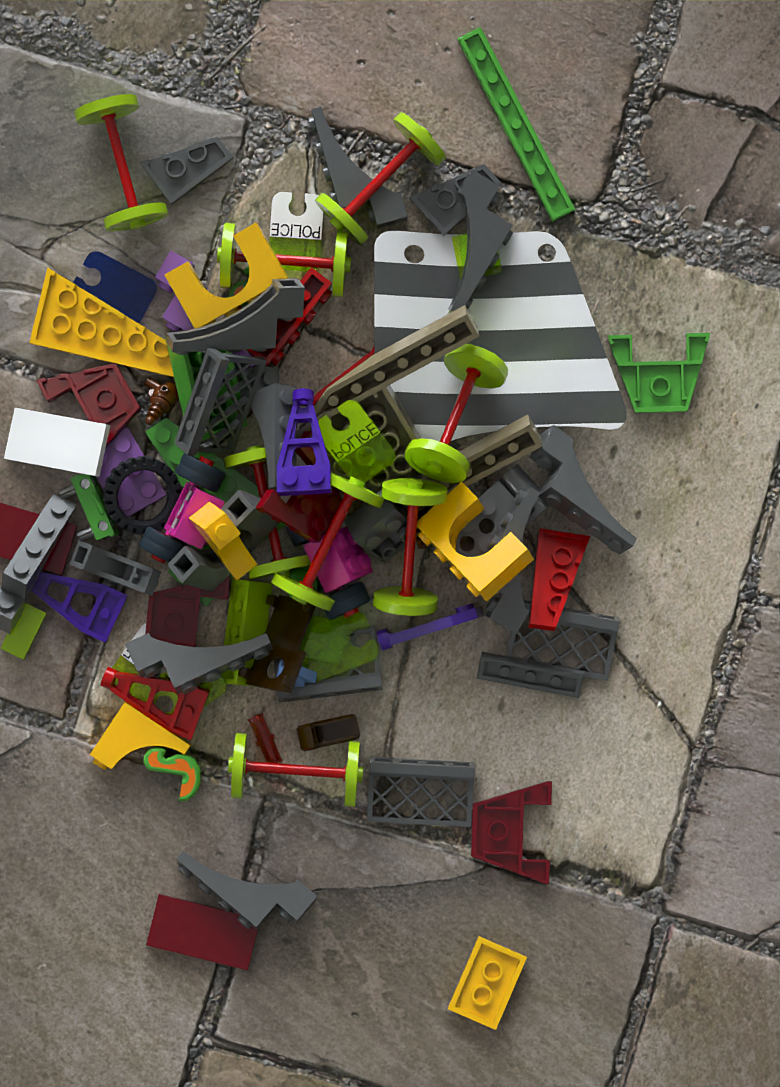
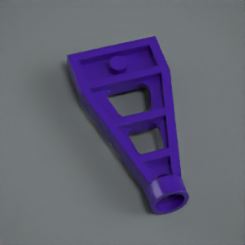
M306 388L296 389L292 392L293 406L277 464V494L279 496L332 493L331 465L313 405L314 392ZM310 422L312 438L295 439L296 425L298 423ZM301 447H311L315 453L316 463L307 466H293L292 459L295 450Z
M43 572L40 573L32 590L33 593L81 632L105 643L128 595L105 584ZM56 582L69 587V592L64 602H59L48 595L47 590L51 583ZM77 592L90 593L96 598L93 609L87 617L81 616L71 607V600Z
M473 603L455 608L457 614L397 633L389 632L388 628L378 630L377 638L381 649L384 651L393 648L394 644L483 617L481 606L474 608Z

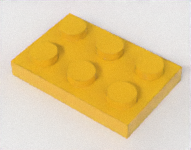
M478 936L448 1005V1010L496 1030L527 956Z

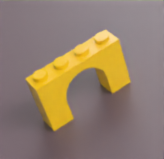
M257 222L233 235L249 265L248 282L237 295L218 297L208 292L189 261L164 274L194 328L215 323V319L223 314L225 317L236 313L239 311V305L246 301L250 304L272 284V279L288 278Z
M461 482L447 494L446 502L435 505L417 521V528L420 531L417 536L427 547L432 544L436 548L433 553L443 564L448 561L452 565L449 568L458 580L464 578L468 582L466 587L475 597L480 595L487 602L531 563L534 558L512 532L489 552L481 556L466 557L457 553L456 541L459 533L485 509L479 499Z

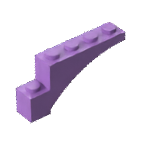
M170 250L155 276L156 280L160 282L158 287L172 294L173 289L164 274L188 260ZM175 295L162 317L167 322L165 326L174 332L195 329ZM242 349L237 353L231 352V354L251 356ZM255 364L250 365L246 369L255 366Z

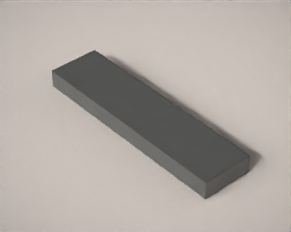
M481 652L476 679L579 698L584 671Z

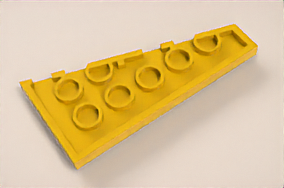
M47 267L30 344L174 378L165 339Z

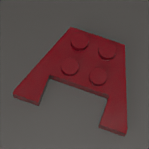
M116 363L85 369L82 372L73 374L65 373L58 375V377L36 380L49 403L72 390L89 421L110 425L106 447L142 410Z
M312 431L304 432L301 438H312ZM301 447L295 450L306 465H314L316 463L315 453L311 447ZM332 486V493L291 495L287 503H285L273 489L266 490L255 508L261 513H267L272 516L271 519L274 521L282 522L289 526L291 531L308 541L317 543L321 541L328 530L342 498L338 488Z
M230 576L213 592L190 585H183L156 591L152 596L149 595L145 634L149 633L152 638L171 644L196 647L200 598L228 599Z
M552 781L542 782L473 803L471 856L544 884H549L550 860L522 859L524 804L551 805Z

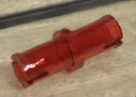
M263 712L248 718L247 720L257 739L255 744L260 746L266 762H282L283 758L274 741L276 737L274 733L271 734Z

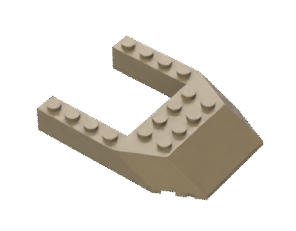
M465 305L372 355L325 390L314 406L318 420L327 415L335 430L343 431L347 429L350 420L337 407L348 400H354L361 405L380 430L378 434L338 461L325 445L331 465V472L348 480L352 476L364 482V488L376 494L382 489L383 482L397 478L434 481L446 486L447 494L461 483H447L431 479L416 471L406 461L405 451L408 444L414 439H420L421 436L390 385L479 337L478 326ZM528 414L459 451L470 463L468 475L462 481L466 486L543 446L541 436ZM310 422L301 424L297 430V439H300L304 432L312 431ZM338 489V491H339V493H340V495H341V498L343 499V497H344V494H342L343 491L340 490V489ZM360 499L354 500L345 519L366 502ZM403 504V506L408 510V505ZM419 506L418 512L424 510L429 506Z

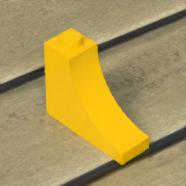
M208 502L189 517L190 521L234 579H240L257 565L239 537L241 533L224 511Z
M124 702L90 755L95 758L93 760L94 764L106 770L107 767L114 769L122 758L142 747L164 746L186 754L192 745L178 735L169 732L127 702Z

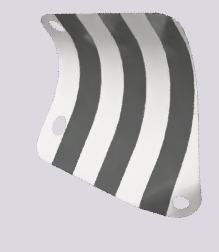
M386 231L376 239L374 244V354L451 313L448 308L457 292L466 260L467 235L446 234L443 236L442 234ZM546 232L513 233L506 245L501 244L497 253L500 256L493 268L488 266L484 276L487 278L480 290L475 289L470 297L473 299V302L468 311L478 326L479 337L466 343L485 348L496 354L508 367V376L505 383L499 388L488 389L473 386L452 440L498 431L527 414L535 427H551L555 425L607 430L620 428L626 420V406L565 247L557 238ZM543 244H550L555 248L556 256L552 261L544 262L539 258L538 249ZM410 245L421 247L424 251V259L419 263L407 261L404 256L405 249ZM445 355L390 385L421 438L432 439L438 442L441 439L464 381L448 371L444 365Z

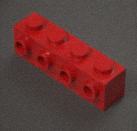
M312 267L300 280L305 287L303 317H297L291 321L277 318L275 348H267L266 351L261 352L247 349L248 353L252 356L263 357L266 360L265 366L270 367L271 364L276 366L285 355L282 350L287 344L292 346L301 335L298 332L304 323L308 325L317 314L314 311L319 303L324 305L332 295L330 290L332 283Z

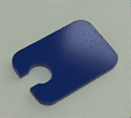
M93 251L89 253L83 265L89 269H97L101 273L100 282L95 286H90L83 279L76 276L73 283L135 322L140 323L156 294L157 285L155 281L101 252Z

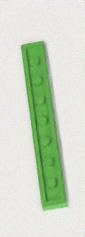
M481 27L457 38L551 222L553 223L574 212L575 208Z

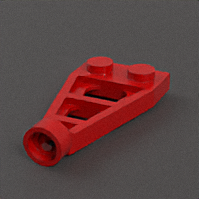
M107 667L100 686L109 689L169 732L188 740H192L210 693V690L197 686V689L190 693L183 694L181 692L177 694L169 678L155 676L148 678L146 676L140 677L139 674L121 672L111 667ZM116 678H118V684H117V685L114 684L115 681H116ZM133 683L144 684L151 688L146 702L131 695L130 689ZM159 691L177 694L178 701L172 714H165L155 706L154 699Z

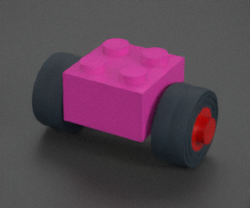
M183 454L175 473L190 482H186L164 527L167 531L163 532L156 528L148 527L139 543L142 549L151 553L150 557L165 564L166 561L170 562L184 546L189 547L186 543L202 549L204 544H208L189 517L208 502H211L219 509L225 503L215 494L199 487L201 486L216 493L220 489L226 473L214 467L215 462L201 455L198 459L192 455Z
M289 526L286 527L294 547L309 542L307 539L291 531ZM347 526L339 529L317 574L325 593L333 590L336 592L328 596L335 601L331 611L325 610L329 620L344 615L345 618L359 612L358 607L371 601L362 581L345 588V585L373 572L369 556L354 541ZM323 538L320 542H310L303 546L311 563Z

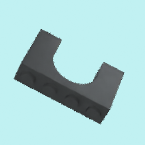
M238 490L221 509L239 530L241 541L248 552L251 553L280 522L271 519L272 516L267 513H261L255 508L261 500L260 497ZM184 546L167 564L181 583L211 592L230 575V572L212 548L196 550Z

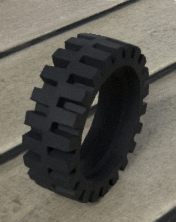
M138 456L136 458H128L125 462H120L119 466L111 470L110 476H107L106 485L103 488V502L107 513L119 527L130 533L142 535L148 527L162 531L181 494L182 487L178 477L170 467L155 458ZM146 470L152 471L162 478L166 484L168 496L166 505L158 515L152 519L140 521L131 519L123 513L119 507L117 496L119 486L127 476L133 472Z

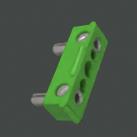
M79 474L70 478L73 485L59 492L62 495L61 498L65 499L77 494L91 526L78 532L77 536H82L78 539L83 541L95 536L98 541L107 537L118 536V529L105 509L103 494L95 476Z

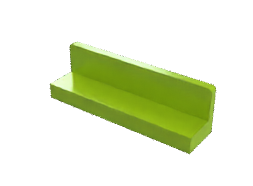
M232 579L224 646L248 641L265 634L270 605L266 604V598L269 594L271 595L272 584ZM253 658L245 662L244 667L251 669L255 659ZM228 670L221 674L219 680L220 683L249 686L245 684L246 679L238 676L239 670Z

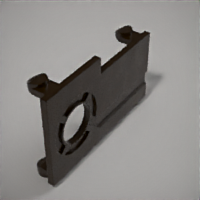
M269 594L266 598V604L272 606L274 610L265 634H267L273 650H270L266 657L254 660L251 669L247 667L239 669L238 676L246 679L245 684L249 686L291 694L307 653L301 651L300 647L316 606L308 602L304 605L288 596L279 595L277 597ZM276 658H282L284 662L282 672L275 678H269L267 675L269 664Z

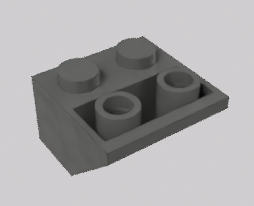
M382 489L377 493L380 496L382 495ZM385 499L382 507L378 508L365 503L344 520L354 541L383 563L387 562L405 547L408 510L403 504ZM417 528V531H416V537H417V534L420 533V531H419L418 528Z

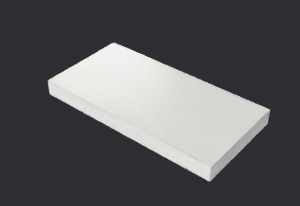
M15 408L4 459L100 477L110 425Z

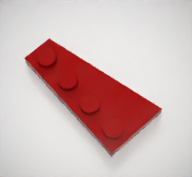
M539 528L529 628L555 631L590 536Z

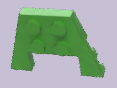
M710 333L685 334L686 361L633 362L632 335H608V343L634 413L688 411Z

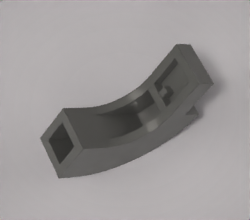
M78 540L69 564L150 596L153 595L162 572Z

